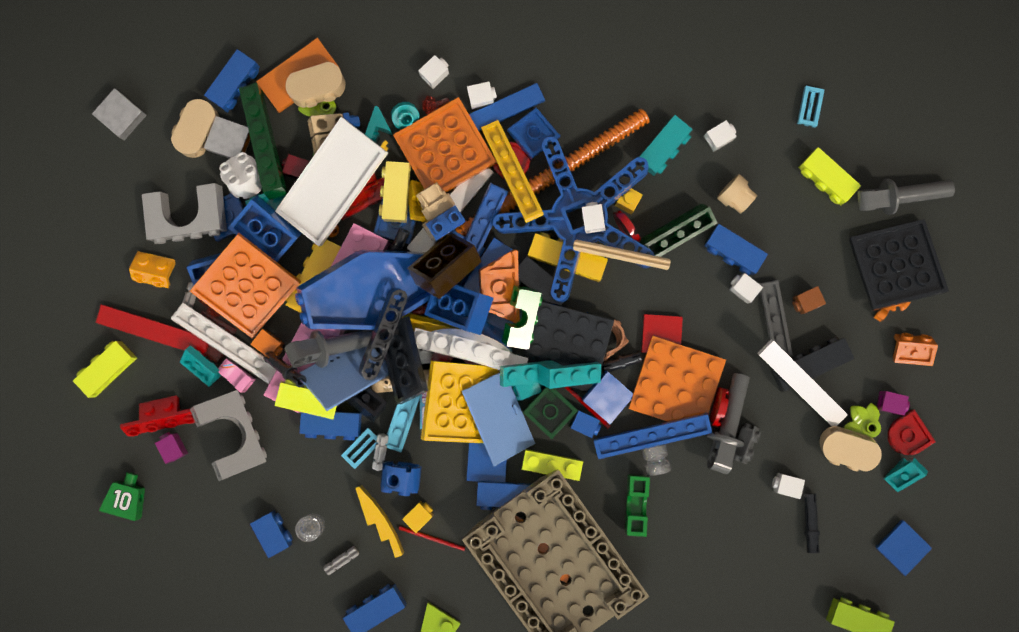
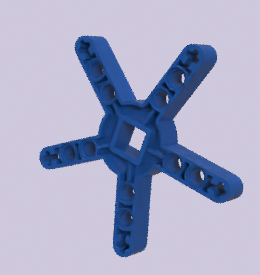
M555 137L545 138L542 142V149L561 196L555 201L552 210H542L544 214L542 217L546 218L545 224L537 225L536 218L527 222L525 226L519 227L517 226V221L523 218L521 212L498 214L493 219V226L501 234L554 230L563 241L551 288V295L557 302H565L570 296L581 253L580 251L573 250V244L576 239L591 243L599 241L606 246L624 249L626 244H632L635 247L634 252H638V249H641L640 253L655 256L649 248L609 225L607 208L648 174L649 165L647 160L642 157L635 158L598 190L593 192L588 189L577 188L561 146ZM552 144L554 146L556 155L552 156L548 145ZM556 161L564 163L560 169H555L553 165ZM636 165H643V171L640 169L636 171ZM626 176L630 179V182L625 185L619 182L620 178ZM565 178L571 181L566 187L560 185L561 181ZM607 189L615 191L612 197H607L604 193ZM597 202L598 205L602 204L606 231L586 234L585 226L575 230L572 229L567 213L586 206L587 203ZM502 220H504L506 223H513L514 227L512 228L511 224H504V228H501L498 224H501ZM610 234H616L618 240L611 243L607 240V237ZM566 252H575V257L572 260L565 259ZM637 264L638 266H640V267H642V268H650V267H651V266H646V265ZM564 269L570 271V276L567 279L560 277V273ZM558 281H560L563 284H568V286L563 285L562 290L565 293V295H561L560 298H558V295L555 293L556 291H560L561 284L558 283Z

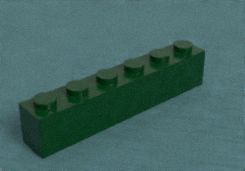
M258 83L240 87V96L263 193L269 200L287 195L286 185L263 91Z

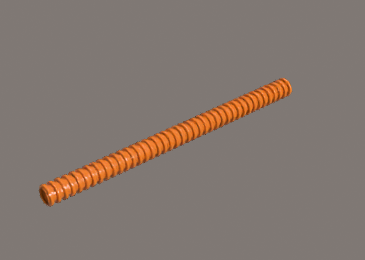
M639 109L638 112L633 113V116L629 115L628 119L624 118L623 122L620 121L618 125L615 124L614 128L610 127L608 132L604 131L603 135L599 134V137H595L594 141L590 140L589 144L585 143L583 148L579 147L578 151L574 150V153H570L569 157L565 156L570 171H575L574 168L578 169L579 165L585 164V161L589 162L590 158L594 159L595 155L598 156L600 154L599 152L603 153L604 149L608 150L610 148V145L614 146L615 142L619 143V140H623L625 136L628 137L629 133L633 134L634 130L644 127L645 123L648 124L649 117L643 109ZM559 161L558 164L554 163L553 167L560 169L564 163ZM550 166L548 170L545 169L543 173L540 172L539 176L535 175L533 180L529 179V184L534 194H539L540 190L544 191L545 187H550L549 184H555ZM511 191L506 196L498 214L509 213L510 209L514 210L515 206L518 207ZM469 217L468 221L454 230L466 236L473 218Z

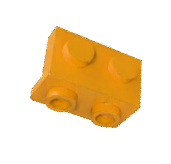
M137 251L129 268L131 278L138 283L169 288V277L175 266V260Z

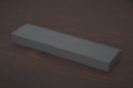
M779 281L759 283L763 287L760 291L769 341L772 339L788 356H791L793 353Z

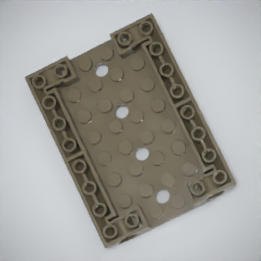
M559 470L540 477L511 500L479 521L462 538L464 544L528 632H593L614 616L617 620L649 597ZM524 512L526 514L525 520L522 522L515 519L516 513ZM541 543L548 545V550L544 553L538 551V546ZM564 574L571 576V580L567 584L560 582V578ZM587 605L593 607V611L589 615L583 613V608Z

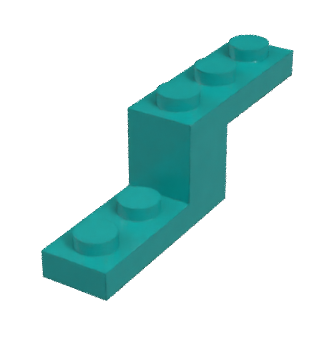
M551 360L500 366V386L508 387L539 383L552 389L601 383V363L592 362L563 366Z

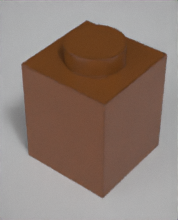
M818 286L792 297L794 300L792 302L797 312H800V315L826 304Z

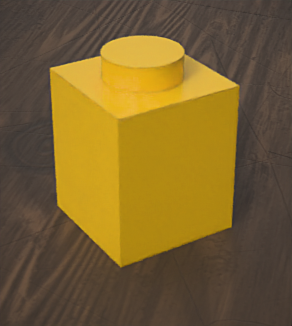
M631 188L617 200L615 206L632 214L643 194Z
M420 501L402 520L417 533L433 517V509L428 503L425 502L423 504Z

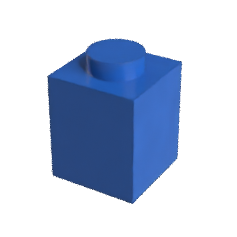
M578 410L570 428L592 438L593 435L597 436L601 425L599 424L600 420Z

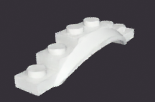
M415 328L414 336L418 350L468 360L500 370V366L523 364L528 361V358L513 354L503 344L483 334L478 335L462 329H439L429 332Z

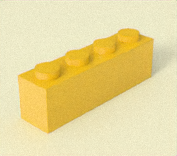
M540 232V234L535 233L528 257L557 267L563 241L561 239L557 241L550 239L551 236ZM568 251L565 254V259L572 260L575 257V252ZM581 252L575 274L600 282L608 259L603 256Z
M327 239L322 246L314 243L311 256H308L303 263L305 268L302 274L299 273L296 277L301 281L299 285L331 267L341 246ZM295 289L285 300L287 301L286 306L302 313L301 307L295 299V294H297V289Z

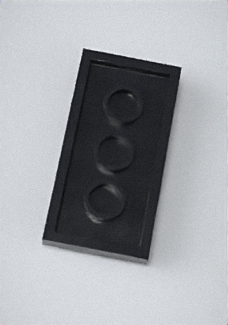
M402 317L398 322L385 355L396 404H403L428 391L410 317ZM382 329L379 332L380 339H384L387 336L386 329Z

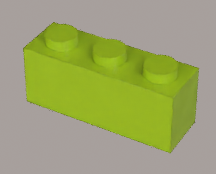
M843 597L840 600L833 598L826 618L829 623L852 632H892L895 622L889 618V614L879 610L877 613L871 612L870 607L859 604L857 607L852 605L853 601Z

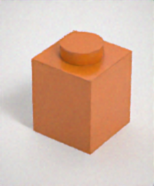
M262 329L251 345L269 358L265 353L272 351L275 355L279 356L283 351L282 346L284 343L269 331Z

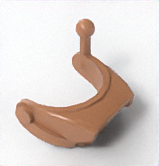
M614 320L612 332L616 336L617 343L615 349L606 353L604 362L608 361L610 356L614 355L615 352L629 342L620 321Z

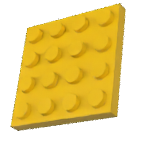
M431 361L421 439L425 441L483 443L462 390L499 373L500 370L485 365Z

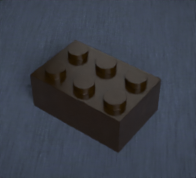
M449 232L407 269L417 286L440 299L482 261L475 245Z

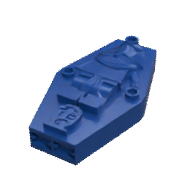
M360 250L354 252L296 287L297 294H295V299L301 307L300 320L302 324H305L310 329L374 330L387 294L393 288H399L407 294V302L400 317L402 318L430 299L431 294L415 284L407 269L426 252ZM399 294L394 295V299L400 300L401 296ZM390 304V306L397 309V306ZM394 311L387 312V321L394 318Z

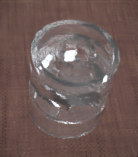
M666 444L641 449L643 460L647 461L645 464L647 476L661 475L672 471L670 461L666 459L668 455Z
M308 514L297 522L295 528L296 535L302 541H314L324 532L325 521L318 514Z

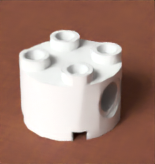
M245 152L238 153L220 165L221 179L234 197L247 199L255 196L262 190L256 161Z

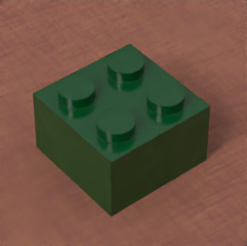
M545 387L523 413L552 439L578 410L556 389Z

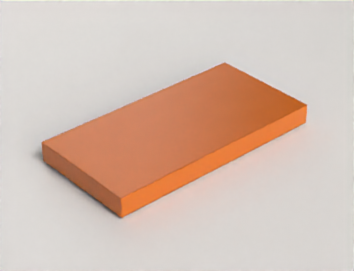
M316 38L256 82L280 113L294 103L286 91V80L291 73L326 62L337 64L320 40Z

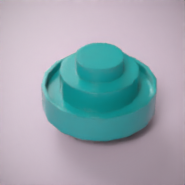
M401 102L395 105L391 111L393 124L402 130L418 121L419 113L416 106L410 102Z

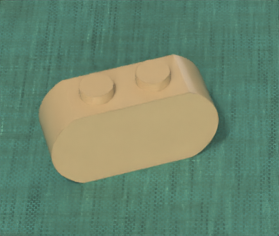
M326 62L291 73L286 80V91L297 106L311 108L316 106L317 103L331 102L340 97L345 90L346 84L339 67L334 63Z
M195 99L188 102L186 107H183L180 112L178 124L172 129L171 141L173 146L187 157L196 158L205 153L206 149L204 146L215 117H219L217 110L207 101Z
M838 426L827 428L820 437V448L829 462L839 466L843 464L853 471L862 470L866 472L874 469L881 460V449L873 437Z

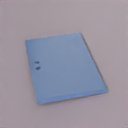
M367 347L331 355L326 367L320 368L314 364L299 373L306 377V383L302 382L325 410L328 411L389 376L386 361H383L377 377L373 380H366L359 374V366ZM374 348L371 355L372 357H377L379 353ZM366 368L365 372H366V373L372 372V369H371V368H369V369Z
M500 372L462 390V394L493 466H497V464L535 444L512 387L500 386Z

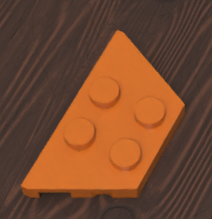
M514 249L479 269V292L493 297L489 313L517 323L520 320V310L510 305L514 285L519 286L518 250Z

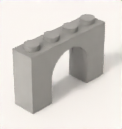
M215 183L196 186L199 206L198 213L190 224L183 227H178L171 218L168 194L163 192L142 194L146 240L154 241V244H164L166 240L170 239L177 242L184 241V237L199 239L205 234L219 236L221 235L220 232H226L227 226L222 186Z
M238 390L195 405L190 409L197 427L218 419H227L234 422L241 430L242 443L238 451L212 463L218 481L266 462L265 458H267L265 449L260 447L258 442L260 440L259 434L252 427L251 414L245 410V399L242 394H239Z

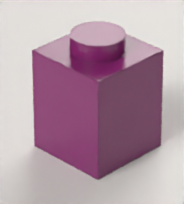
M880 391L876 407L879 411L905 415L910 406L909 396Z
M168 432L160 436V441L155 443L165 464L188 454L178 433L171 434Z

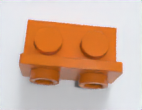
M909 333L894 335L896 340L893 355L894 363L933 366L938 344L931 336L925 334L913 336Z

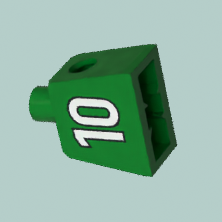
M127 472L124 481L113 482L99 511L132 521L141 519L145 488L136 485L138 474Z

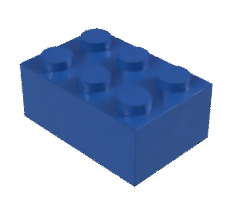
M258 195L250 200L228 227L234 234L240 233L276 262L283 257L302 234L276 213Z
M455 285L440 299L431 294L424 315L464 331L481 335L493 297Z

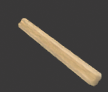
M577 239L573 244V250L665 270H668L671 260L668 258Z

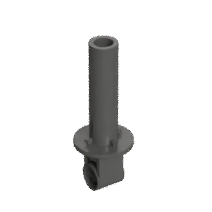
M888 178L882 180L878 189L857 191L858 210L868 211L882 208L885 214L893 215L897 212L899 204L952 197L955 193V186L953 181L945 180L897 187L895 182Z
M316 330L311 332L309 339L291 342L284 349L292 367H301L315 362L318 367L323 368L327 366L329 356L367 347L373 330H362L326 339L320 331Z
M733 373L727 396L729 402L725 417L721 419L719 431L715 432V434L707 435V438L713 440L710 455L707 459V468L723 474H728L732 469L736 447L744 446V443L735 437L750 377Z

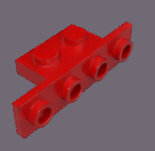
M176 395L140 403L139 420L120 424V428L127 436H137L146 432H156L164 428H174L182 424H192L195 421L190 409L180 411L179 398Z

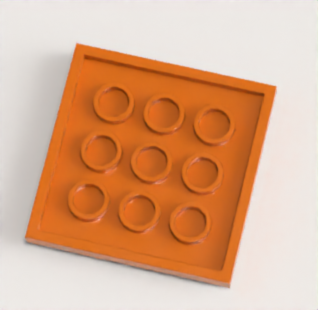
M459 97L393 134L424 190L437 182L443 191L448 192L497 164Z
M238 233L195 283L190 292L249 337L253 338L296 287L299 286L301 281Z
M652 336L628 409L667 422L704 413L709 414L726 360Z

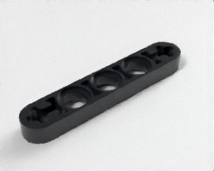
M393 288L388 292L359 366V374L366 380H373L377 377L407 302L406 292L399 288ZM399 294L401 296L400 300L394 299V295ZM390 304L397 306V309L390 306ZM394 311V318L387 321V312ZM382 329L387 330V336L384 339L379 338V332ZM379 347L380 354L377 357H372V350ZM366 368H371L372 372L366 373L365 370Z

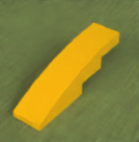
M362 485L358 486L356 491L367 525L375 523L381 542L389 539L395 558L402 556L404 550L389 518Z

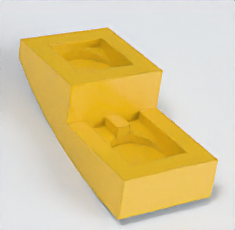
M414 180L409 182L408 204L410 219L427 222V219L421 212V203L416 197L424 188L420 182Z

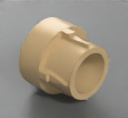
M737 174L719 193L717 199L725 206L729 205L741 214L755 200L757 194L747 185L748 181L740 174Z
M437 182L416 195L421 203V212L427 221L455 205L450 194H446Z

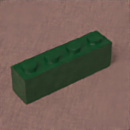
M701 203L641 238L639 243L653 251L655 256L661 257L717 224V220L710 206Z

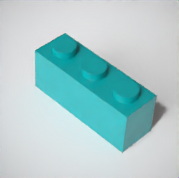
M676 115L673 116L640 156L647 160L649 165L648 172L653 176L657 172L661 174L668 166L665 162L669 158L673 160L679 153L677 148L680 144L685 145L692 137L689 135L692 128Z

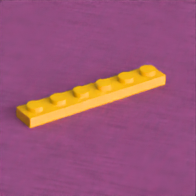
M499 120L481 127L525 222L527 223L543 216V211Z

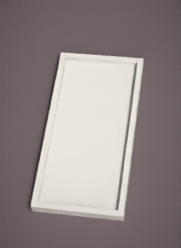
M341 117L275 212L316 245L322 246L388 152Z

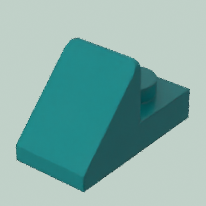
M375 106L365 135L377 143L380 134L378 130L390 135L392 133L379 107Z
M903 458L884 477V480L899 492L925 477L928 471L915 458L909 461Z

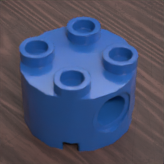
M393 461L384 462L381 475V492L392 493V491H397L398 495L410 496V493H418L422 467L409 462L398 461V463L394 464Z

